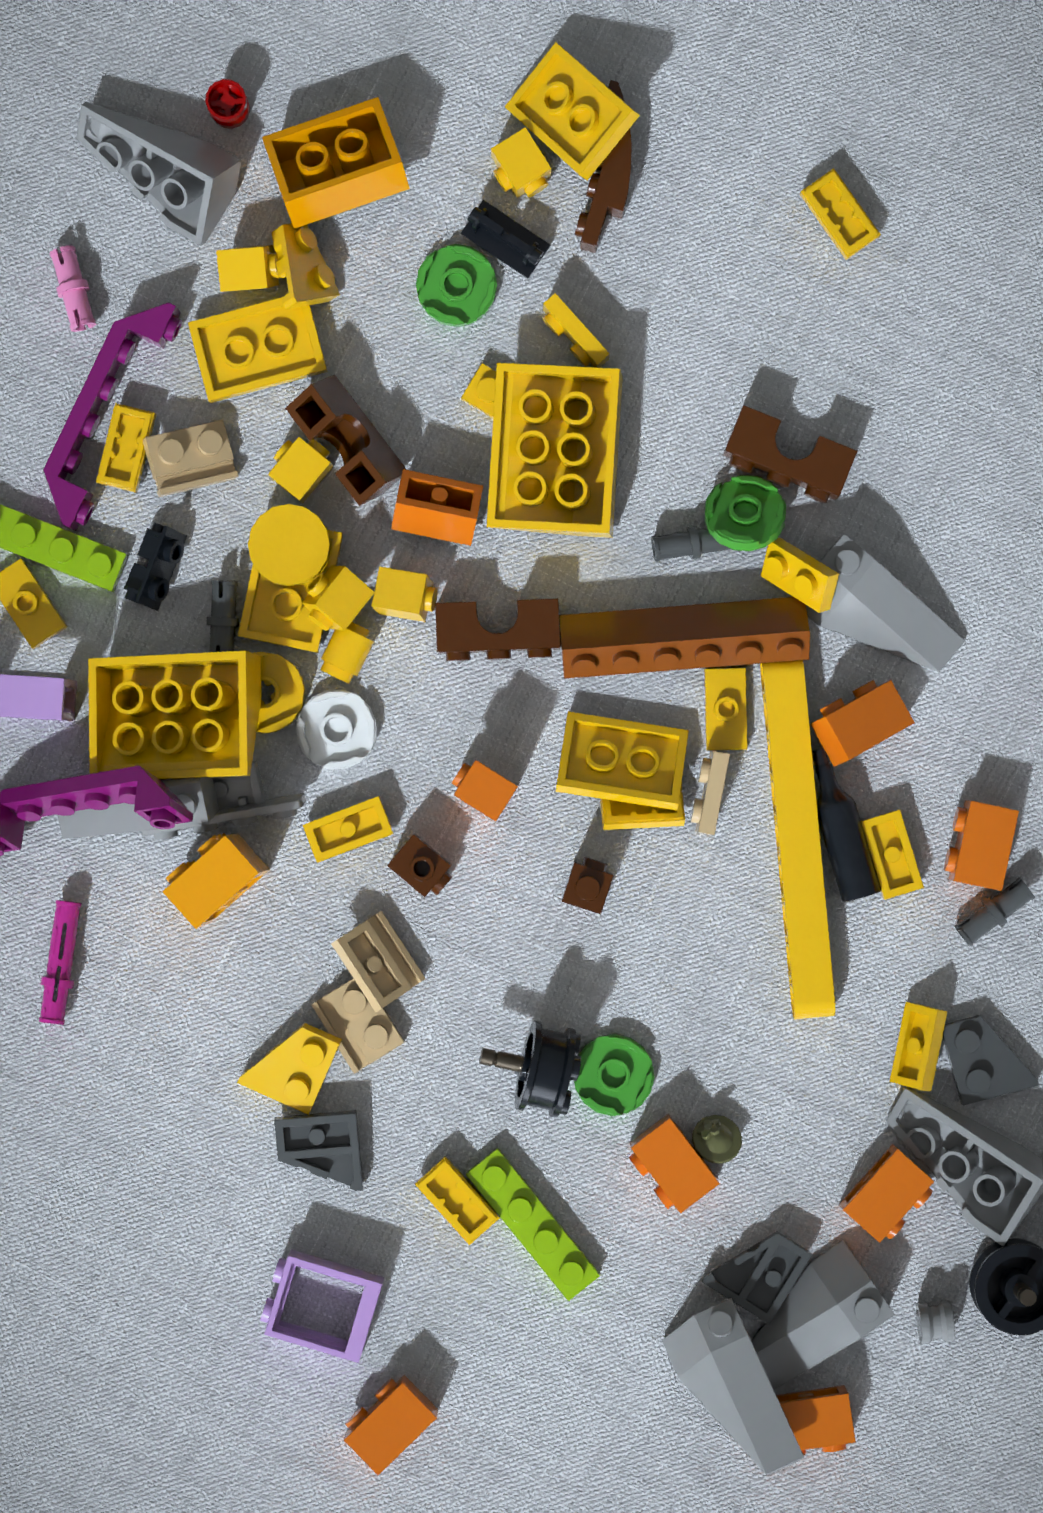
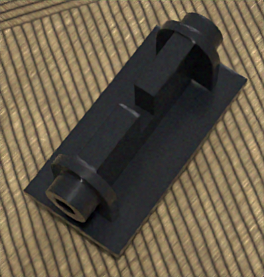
M485 200L481 202L479 207H475L467 218L469 222L461 232V235L527 279L551 246Z
M153 522L151 529H146L137 555L148 559L149 562L147 567L136 563L133 564L126 585L123 588L127 590L125 599L156 611L159 610L161 602L169 592V582L175 566L183 556L187 535Z

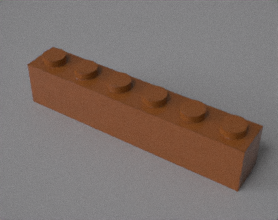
M794 597L559 615L564 679L809 660L810 628L806 604Z

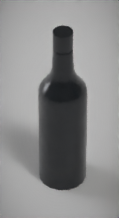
M824 748L812 751V758L816 766L815 769L821 788L817 804L818 822L842 902L878 893L882 890L856 803L837 783L830 759Z

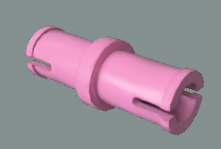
M75 246L60 247L61 253H58V249L50 251L49 254L59 282L56 291L58 297L63 298L70 322V330L72 332L86 330L85 325H88V328H93L96 326V321L87 296L90 288L88 281L82 278Z

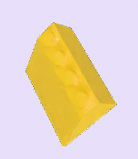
M497 363L487 528L613 538L623 375L620 369Z
M245 650L88 658L90 774L140 765L158 779L250 776L262 697L260 655Z

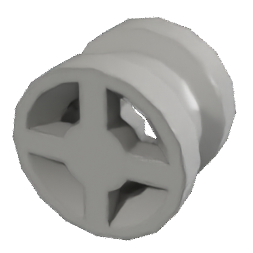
M949 1300L941 1301L937 1306H929L925 1302L916 1304V1321L921 1345L930 1344L933 1339H942L945 1342L955 1341L954 1316Z

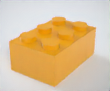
M379 97L262 137L294 229L410 189L402 160Z
M225 833L222 835L215 834L197 850L201 857L196 862L193 860L192 862L182 863L165 878L170 885L162 892L195 929L210 924L270 870L238 833L230 835Z

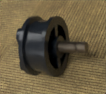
M534 1020L529 1028L521 1055L482 1048L479 1064L494 1065L497 1068L518 1072L515 1090L516 1110L523 1111L527 1105L546 1109L550 1117L557 1118L559 1114L567 1115L571 1101V1091L568 1090L570 1080L577 1081L579 1076L581 1057L577 1055L580 1048L581 1035L576 1034V1030L573 1028H567L564 1033L543 1029L542 1023Z
M1010 1238L1005 1246L997 1242L989 1245L976 1258L970 1272L969 1287L975 1306L991 1325L1005 1333L1030 1335L1043 1330V1248L1031 1241L1020 1238Z

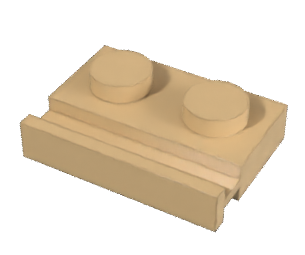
M223 420L143 439L152 477L156 482L158 498L235 480L239 477L233 463L234 457Z
M711 751L709 759H702L698 782L704 783L702 798H695L691 815V822L697 823L696 832L715 835L730 754Z
M382 911L331 943L375 1012L381 1010L426 979Z
M354 978L311 1004L328 1033L342 1039L338 1049L354 1074L405 1042L385 1008L375 1012Z

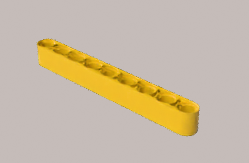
M803 660L760 663L792 1014L794 1020L835 1016V995Z

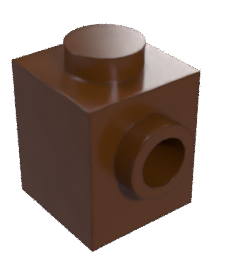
M416 834L411 836L387 865L424 897L430 891L438 895L452 878L447 873L452 864Z
M584 857L582 864L574 861L561 901L601 914L613 878V874L605 872L608 864Z

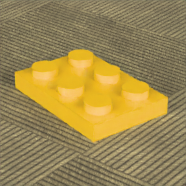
M556 42L505 105L508 111L587 181L640 116Z
M277 298L188 322L207 398L210 403L328 372L310 305L285 310L282 298Z
M328 530L330 553L328 562L320 573L325 574L331 565L337 566L343 539V533ZM253 564L238 636L319 653L323 629L308 617L311 611L302 604L308 595L306 589L312 580L306 584L296 586L274 584L262 576Z
M568 711L555 792L677 810L689 730Z

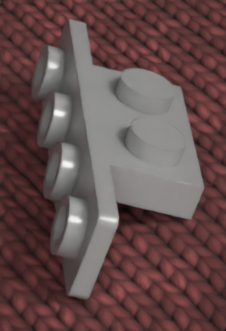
M256 760L252 761L250 776L213 777L220 811L209 822L171 829L141 831L142 836L154 835L155 840H164L178 836V830L193 828L194 833H203L217 829V823L233 820L234 826H243L257 822V816L271 813L273 814V819L287 818L297 814V809L304 805L306 798L304 793L265 800L258 762Z

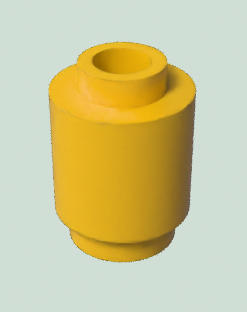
M353 622L350 623L345 631L334 630L321 657V660L324 662L320 670L350 684L353 675L358 677L374 641L367 638L370 630Z

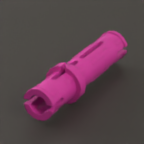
M56 900L46 976H41L40 983L44 985L39 1022L64 1025L68 991L73 989L74 980H71L70 977L76 945L79 911L82 903ZM64 923H66L67 930L63 958L61 959L59 958L63 926ZM61 966L57 1000L54 1001L57 968Z

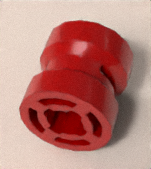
M222 79L209 87L205 102L212 119L217 125L233 129L240 127L246 122L250 113V105L244 89L239 83L233 80Z

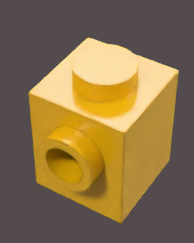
M526 127L491 148V158L498 167L493 170V173L505 192L511 189L516 198L525 193L528 197H532L549 185L547 179L551 177V167Z
M273 245L216 250L220 292L263 289L279 285V278L281 277L278 276L276 266L277 254Z
M300 437L294 443L287 440L275 454L273 459L277 461V464L268 475L303 504L333 468L331 462L326 459L331 453L315 439L309 440L308 443Z
M331 565L325 574L320 573L310 582L306 589L308 595L302 604L311 611L308 617L323 630L345 631L375 592L346 566Z
M379 566L371 606L380 615L426 622L428 611L433 612L435 609L437 588L433 587L434 583L427 574Z

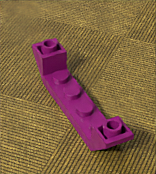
M169 302L113 323L43 469L61 522L74 531H77L79 524L83 526L87 524L95 504L90 502L93 497L92 493L65 479L68 473L73 475L78 469L83 457V453L79 451L85 437L91 438L99 425L101 417L97 415V412L103 400L108 402L116 390L118 379L114 377L120 364L126 365L134 352L136 345L132 341L134 335L163 349L167 341L173 342L176 339L183 320L179 319L181 312L177 306Z
M140 765L7 788L0 792V856L4 855V852L21 850L25 821H39L44 816L55 814L70 816L79 810H105L109 808V805L127 803L135 804L134 812L149 821L151 826L158 829H171L175 827V824L192 822L193 813L163 781Z

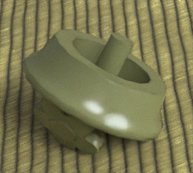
M711 1115L704 1117L696 1124L692 1133V1142L695 1151L701 1158L711 1163L721 1164L729 1162L737 1156L742 1146V1136L739 1128L732 1120L721 1115Z

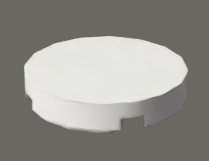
M326 690L313 696L302 708L296 722L297 740L302 752L314 764L329 770L348 769L360 764L371 753L377 739V720L371 707L359 695L346 690Z

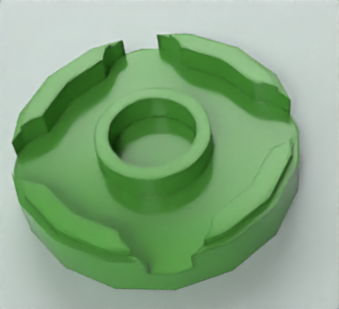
M453 244L440 248L437 251L435 250L426 257L418 270L416 288L419 302L428 316L440 324L460 327L473 324L487 314L495 301L497 281L494 269L484 254L470 246Z
M739 475L731 477V481L723 485L722 482L716 485L706 499L705 523L708 531L719 544L730 549L753 551L764 548L775 541L785 527L786 503L784 498L782 499L778 489L771 482L758 476Z
M615 1033L598 1036L585 1044L578 1054L581 1057V1067L578 1079L574 1081L575 1089L584 1104L597 1113L610 1116L629 1113L641 1106L651 1093L654 1081L652 1060L644 1047L631 1037Z

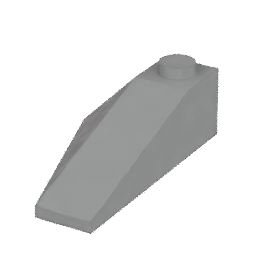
M89 102L81 104L76 139L110 172L118 171L134 186L131 192L140 201L146 198L161 212L158 218L168 228L200 246L205 244L236 193L242 160L209 141Z
M845 534L839 537L820 560L821 563L838 572L839 576L830 610L818 613L806 605L808 618L818 626L848 636L866 645L879 648L936 672L942 670L965 642L962 637L887 569Z
M213 777L160 779L193 813L192 822L175 824V827L209 822L220 811ZM121 803L109 805V808L105 810L85 809L75 811L70 816L57 815L62 839L159 829L151 826L149 821L134 812L135 804Z
M910 1087L904 1089L886 1122L916 1159L922 1160L937 1178L935 1182L943 1192L947 1191L962 1209L960 1213L968 1223L1000 1245L1005 1246L1043 1193V1159L1024 1146Z
M843 1239L808 1263L770 1325L766 1323L751 1340L774 1390L861 1339L895 1315Z
M732 1298L693 1315L662 1340L680 1381L694 1394L767 1476L805 1459Z

